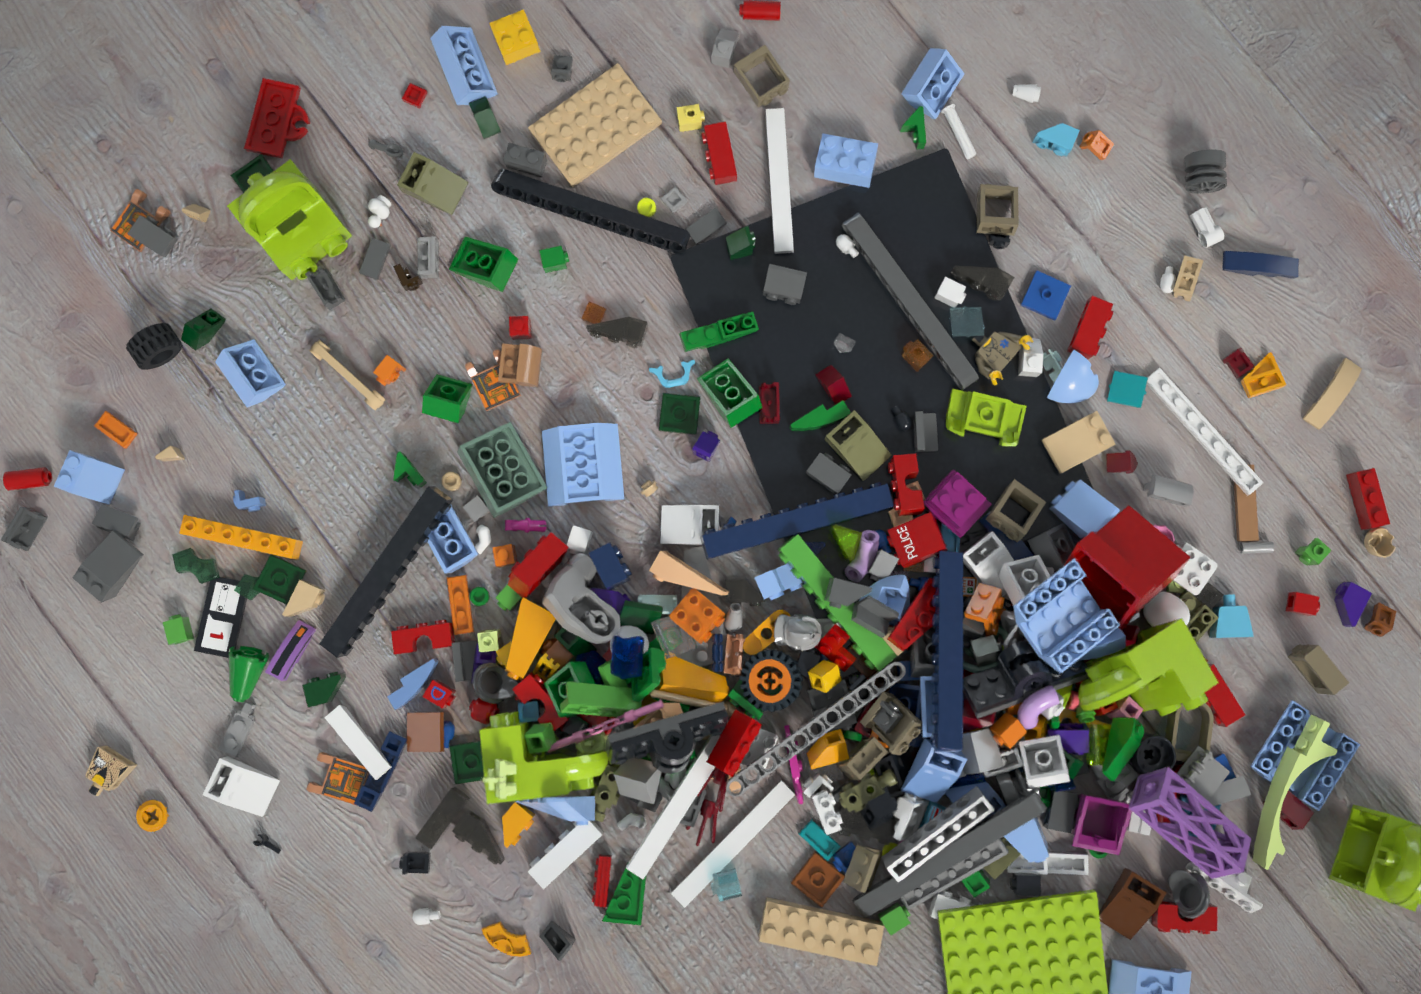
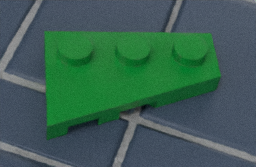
M625 868L602 922L641 925L646 876L644 879H641Z

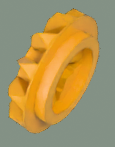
M149 800L144 802L136 813L138 825L148 832L160 830L167 823L166 821L169 816L167 814V807L162 804V801ZM156 810L155 815L158 819L155 818L151 820V815L148 812H154Z

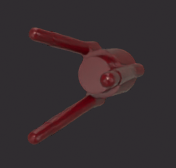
M715 768L697 796H700L711 778H714L713 782L720 785L715 808H719V812H722L729 775Z
M703 800L700 809V815L703 816V820L697 836L696 846H699L707 818H711L712 815L711 843H715L717 814L719 809L715 808L716 802Z

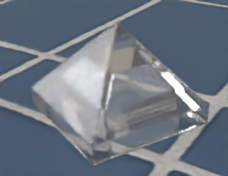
M841 333L838 334L834 341L839 353L851 352L856 343Z

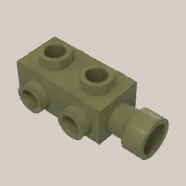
M607 764L604 772L598 776L601 778L599 785H594L590 796H595V820L599 822L604 821L606 808L610 809L612 804L616 806L620 794L617 793L618 786L616 780L610 781L608 776L609 774H614L621 764ZM603 792L608 793V799H602L601 794Z
M891 769L884 771L883 775L877 777L876 773L871 775L869 772L860 782L856 784L850 782L842 787L843 791L839 794L841 796L839 801L844 809L847 808L849 812L853 810L858 812L864 808L868 801L884 794L885 787L888 785L891 787L897 784L898 781ZM872 786L874 792L869 793L867 787ZM855 796L857 801L851 802L849 797Z

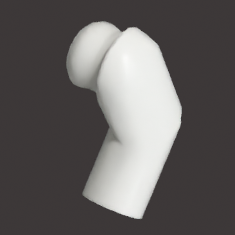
M479 525L476 529L479 542L475 548L480 555L491 543L490 530L484 525Z
M630 813L616 824L621 831L630 825L643 829L646 826V819L640 814Z

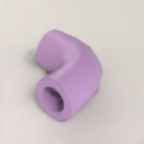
M866 530L860 534L856 555L845 568V574L849 580L860 582L869 571L878 551L879 534L877 532Z
M1049 685L1032 693L1019 706L1017 718L1024 729L1036 727L1038 715L1044 710L1060 703L1053 686Z

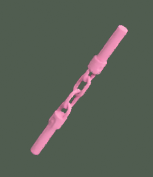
M659 700L642 708L627 711L624 715L607 720L592 728L572 733L571 736L556 741L547 752H553L573 743H580L605 730L615 728L626 722L635 721L638 717L663 708L664 704L662 700ZM615 721L614 725L607 727L608 723ZM599 727H602V728H603V729H600V730H598V731H595V730H594V729H597V728H599Z

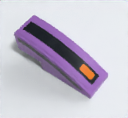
M298 620L278 648L265 673L281 681H287L293 667L301 659L316 628Z

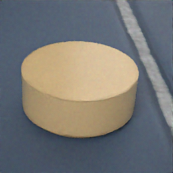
M455 472L445 473L441 481L442 486L448 491H456L462 484L461 477Z

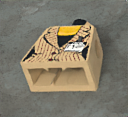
M107 745L98 747L85 775L86 778L93 782L88 791L95 796H99L103 789L107 791L116 789L137 764Z

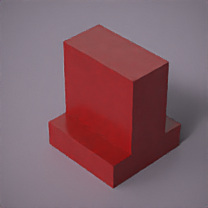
M1128 505L1097 533L1092 531L1077 543L1065 565L1072 559H1076L1086 574L1081 581L1100 609H1110L1120 624L1118 628L1122 631L1134 615L1177 577L1191 557Z

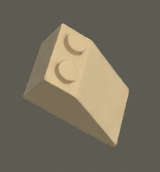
M1098 411L1042 439L1060 474L1115 445Z

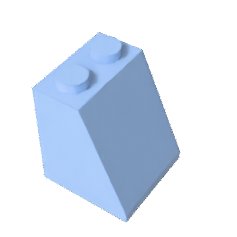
M69 450L54 487L110 505L125 469L92 456Z
M1082 480L1071 481L1064 488L1066 492L1062 496L1060 494L1056 496L1051 502L1053 505L1049 508L1081 540L1092 531L1097 533L1120 511Z
M1037 817L1004 836L1029 862L1035 861V863H1039L1049 857L1048 845Z

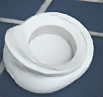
M1160 592L1143 608L1144 617L1152 627L1180 618L1183 619L1187 626L1190 620V612L1187 605L1180 598L1169 592Z

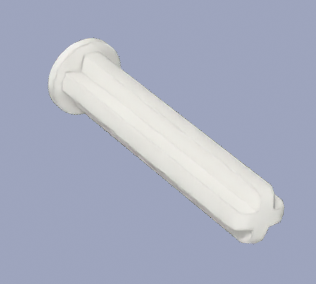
M951 104L942 109L941 112L945 114L966 159H971L976 155V151L954 108L955 104Z

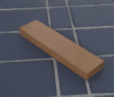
M1248 465L1255 472L1254 465ZM1234 482L1237 542L1259 541L1256 490L1247 496Z

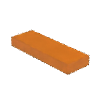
M467 575L447 577L454 635L474 632Z

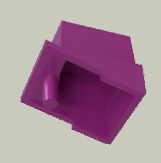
M954 469L923 500L925 510L931 512L936 519L959 538L992 505Z
M1078 794L1079 807L1077 810L1075 809L1076 825L1072 829L1074 837L1071 846L1120 855L1126 828L1129 825L1132 811L1129 809L1130 803L1087 794Z

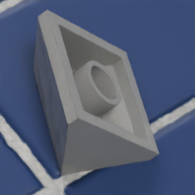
M989 728L963 733V750L961 752L967 758L964 765L965 774L982 773L1004 767L999 746L992 738L994 734Z
M634 757L621 764L614 773L620 795L651 804L655 803L661 771L653 766L652 761L641 758L636 759Z

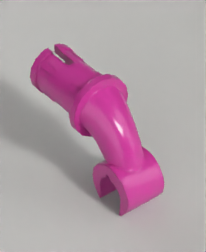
M525 518V520H505V531L545 532L546 527L539 526L546 525V521L530 520V518Z

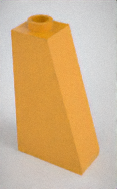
M522 598L519 605L505 672L508 673L507 676L515 681L518 679L523 680L556 620L551 612L525 598Z
M664 652L666 667L659 674L660 684L655 690L715 703L722 702L728 696L729 686L727 685L726 677Z

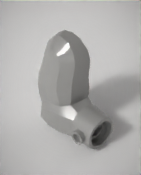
M577 553L555 575L544 594L542 602L557 622L567 631L588 642L595 644L607 643L618 634L620 616L613 607L602 601L593 591L586 588L591 583L597 569L589 556Z

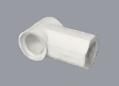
M1207 207L1190 215L1199 232L1198 240L1202 247L1207 248L1224 240L1223 230L1219 225H1215Z

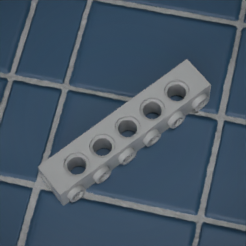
M977 786L882 856L887 870L897 882L901 881L992 813L994 808Z

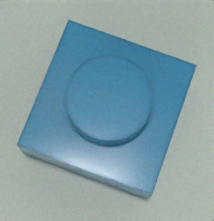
M538 700L528 701L525 705L523 702L518 703L520 722L538 721L537 719L540 717Z

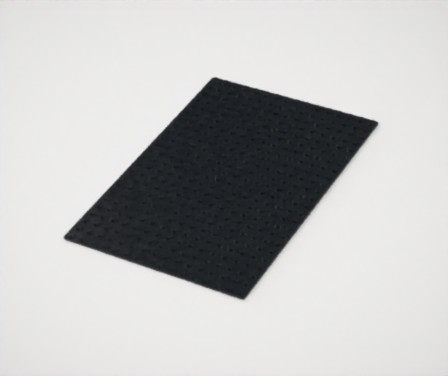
M941 149L872 176L869 188L849 185L791 208L793 253L775 254L772 216L747 225L750 232H754L756 240L752 255L730 260L726 246V237L742 228L688 248L682 254L675 253L671 255L672 265L698 328L714 324L726 318L749 312L754 313L759 328L758 331L706 349L714 367L729 358L758 395L759 386L762 383L772 384L773 382H779V424H760L759 410L737 424L774 515L779 514L778 511L785 508H790V511L795 510L797 505L808 503V505L816 504L815 500L826 497L827 500L834 499V493L806 474V471L819 453L829 454L834 458V463L838 466L842 464L850 470L851 477L839 493L844 492L845 495L852 494L851 490L863 487V490L870 489V485L881 482V485L888 484L893 501L896 497L895 492L891 490V480H893L892 474H889L888 462L891 461L893 455L916 453L919 472L916 478L905 480V484L918 481L925 498L954 469L992 504L967 531L969 534L984 529L978 521L992 510L1005 488L1014 479L1046 501L1030 529L1021 539L1033 556H1035L1030 549L1028 540L1064 523L1049 509L1053 505L1051 503L1052 500L1059 494L1062 496L1066 492L1064 488L1071 481L1082 480L1093 489L1083 463L1060 474L1042 442V439L1066 427L1057 402L1047 398L1051 388L1043 370L1038 377L1018 376V351L1002 369L1003 380L996 378L997 385H993L991 379H988L978 371L974 354L980 347L972 339L979 331L987 338L994 332L1013 333L1022 337L1027 335V332L985 234L977 233L976 213L948 149ZM857 212L873 230L978 374L979 379L964 390L957 386L862 254L859 252L853 258L849 253L845 254L837 247V237L842 234L847 235L842 227V223ZM769 264L807 272L800 304L790 305L785 303V300L777 299V301H773L763 296ZM945 277L966 286L963 292L966 293L962 304L958 303L955 308L934 298ZM830 365L844 377L852 395L851 398L844 401L850 412L852 413L855 410L892 455L864 481L824 440L842 421L815 430L791 431L789 428L792 423L822 404L826 410L835 406L815 374ZM952 389L978 392L1027 406L1018 445L1001 446L999 445L1000 438L967 430H965L964 437L948 430L946 428V413ZM899 405L902 412L906 411L909 414L912 423L915 412L923 411V414L935 413L938 451L915 452L913 424L907 431L900 430L894 421L896 415L892 408ZM1008 497L1000 510L1001 513L1021 527H1023L1031 512L1010 497ZM894 506L886 510L798 535L833 578L870 587L876 582L870 579V574L867 573L860 582H853L847 578L845 568L856 555L860 534L863 531L880 529L887 536H890L888 530L894 528L888 512L894 509ZM924 509L923 512H922V514H920V515H913V519L918 518V517H920V516H922V515H925V514H927V513H929V512H927V511ZM935 518L938 527L941 531V522ZM1066 525L1075 545H1077L1081 539ZM987 533L973 538L969 544L962 543L967 541L969 536H962L960 538L959 552L964 553ZM792 536L786 537V538H783V539H784V541L786 542V541H788ZM888 544L892 551L890 554L894 556V554H896V550L894 546L891 547L890 544ZM924 561L907 568H904L901 564H896L890 576L905 575L909 585L911 578L927 577L933 579L936 573L923 572ZM963 563V577H974ZM909 586L910 604L919 593V590L914 586ZM804 589L815 618L829 619L827 617L829 613L826 609L822 610L816 604L815 600L817 598L813 593L809 594ZM848 639L843 647L847 649L852 644V641ZM910 646L901 654L910 651ZM853 665L845 672L839 668L841 677L858 672Z

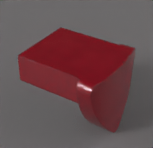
M1242 347L1233 351L1222 360L1236 378L1241 377L1255 367Z
M1126 450L1123 453L1106 454L1107 473L1126 472V474H1130L1137 468V459L1130 450Z

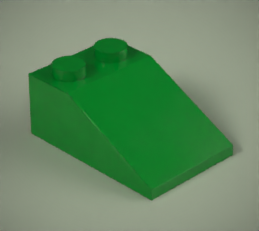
M464 237L449 270L485 287L503 292L519 259L507 248Z
M729 358L697 378V381L730 428L763 408L759 395Z

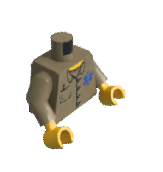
M979 331L972 339L980 347L974 354L979 373L991 379L993 385H997L996 378L1003 380L1001 371L1021 349L1020 345L1025 350L1030 349L1026 343L1029 341L1034 342L1031 336L1025 335L1022 337L1013 333L994 332L987 338Z

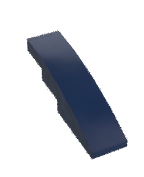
M1223 251L1222 270L1249 276H1281L1294 279L1298 277L1299 259L1264 253Z

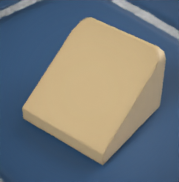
M196 204L182 208L185 215L201 222H206L210 214L209 209Z
M168 446L155 456L156 459L161 461L185 459L181 451L173 446Z

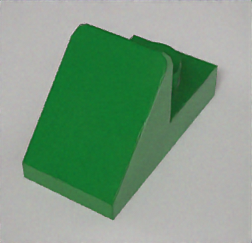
M919 106L902 125L900 132H912V141L916 143V150L924 149L926 145L923 106Z
M399 451L396 456L393 480L399 482L409 474L407 479L413 486L417 485L422 488L427 484L426 480L406 455Z

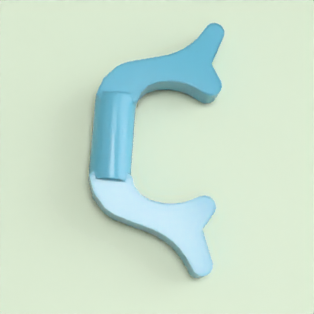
M691 360L688 363L681 362L685 371L681 378L664 379L662 366H659L657 369L649 368V372L656 375L661 385L665 388L685 385L689 381L690 370L695 364V360Z

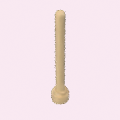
M655 689L650 692V696L701 708L717 704ZM729 701L723 702L728 717L731 718L736 706Z

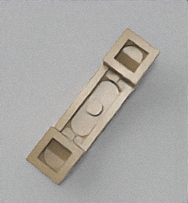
M1344 358L1335 371L1334 378L1318 401L1312 404L1303 420L1320 430L1344 401L1358 379L1362 368L1349 359Z

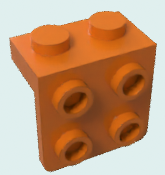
M979 583L964 613L965 618L984 623L986 636L997 634L1001 614L1004 610L1006 611L1003 608L1004 597H1002L1001 588Z
M692 588L671 612L670 619L697 642L702 644L703 641L706 643L711 638V632L715 627L721 626L726 614L697 589Z

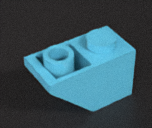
M1061 123L1038 132L1032 143H1035L1039 148L1052 150L1058 156L1067 157L1080 130Z

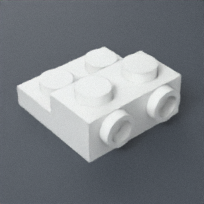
M826 789L820 792L816 790L811 797L824 832L828 835L841 830L840 824L843 821L840 813H835L833 805L836 803L832 793L828 794Z
M905 793L904 797H900L896 801L898 810L894 816L900 820L895 824L893 838L899 841L905 840L919 829L929 800Z

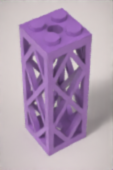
M1169 767L1138 776L1129 805L1131 811L1211 879L1244 872L1251 838ZM1173 792L1186 794L1189 803L1176 799ZM1200 804H1201L1204 808H1206L1208 811L1203 810V809L1201 808ZM1182 808L1191 811L1192 815H1188ZM1155 812L1168 817L1171 823L1158 822ZM1210 823L1222 825L1225 834L1213 830ZM1188 831L1194 833L1199 839L1189 836ZM1192 844L1204 848L1207 854L1194 853Z

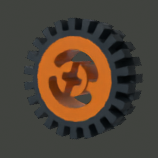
M777 650L761 651L750 657L751 659L742 668L741 672L743 673L740 676V681H742L740 686L744 690V697L749 699L747 701L754 704V707L757 709L760 708L762 711L770 712L782 710L792 704L800 694L799 692L802 689L801 681H803V676L800 673L802 671L798 668L796 660L794 661L792 656L785 654V652ZM767 666L776 667L783 674V677H781L778 672H772V679H775V683L772 684V690L781 684L783 685L782 690L778 694H768L760 686L762 684L767 690L771 688V682L767 680L771 677V671L765 673L762 677L760 676L761 671Z

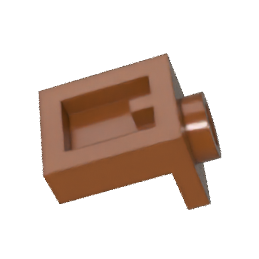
M1378 602L1374 605L1371 621L1365 624L1364 629L1379 637L1384 636L1393 630L1397 611Z

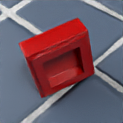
M409 83L402 100L420 109L428 92L419 86Z

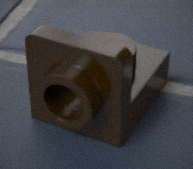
M400 263L393 266L405 291H414L420 287L419 285L423 284L419 276L411 277L407 267L403 268Z

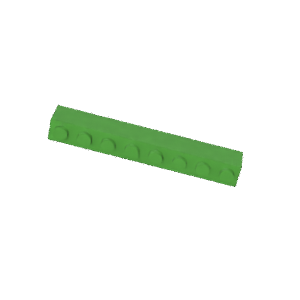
M798 534L792 536L777 549L780 553L778 557L784 564L788 563L792 567L790 571L795 578H800L805 583L803 585L804 589L809 594L813 593L817 598L815 600L816 604L822 610L825 608L829 613L827 616L833 624L837 623L850 636L849 639L854 644L852 648L858 655L862 654L866 658L864 662L871 670L881 671L897 657L883 638L851 620L854 602L849 606L842 605L840 609L829 606L830 602L824 601L829 580L833 577Z

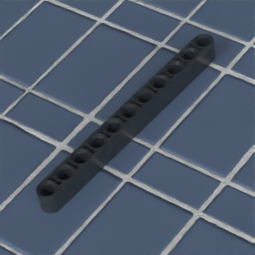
M506 169L498 170L491 183L492 190L500 195L673 253L682 254L690 239L689 232L683 228Z

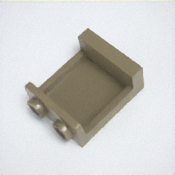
M883 692L860 721L864 727L871 728L890 747L889 752L896 755H901L907 751L910 742L920 734L922 722L894 694ZM881 701L894 702L900 708L898 711L903 715L890 734L885 733L873 721L882 709Z

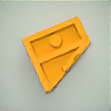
M1272 352L1268 353L1241 380L1248 398L1286 386V382Z

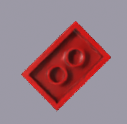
M552 532L547 537L543 535L538 540L536 548L534 550L532 548L529 549L524 555L525 559L521 563L517 562L510 571L512 572L508 576L510 579L507 585L522 598L526 599L563 561L569 547Z

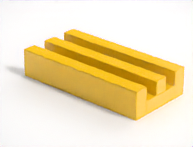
M546 653L540 658L533 670L534 674L541 676L544 683L560 667L558 663L556 665L553 664L554 660L552 658L548 660ZM545 664L546 666L544 670L542 671V673H540L539 670L541 669L542 665ZM549 668H550V669H551V672L549 673L548 677L546 678L545 675H546V673L548 672V670H549Z

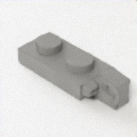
M246 702L242 710L238 709L219 746V750L234 757L239 756L255 722V716L252 715L256 707L255 704Z

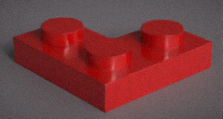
M836 624L815 646L833 663L838 664V667L844 672L857 659L843 647L850 636Z

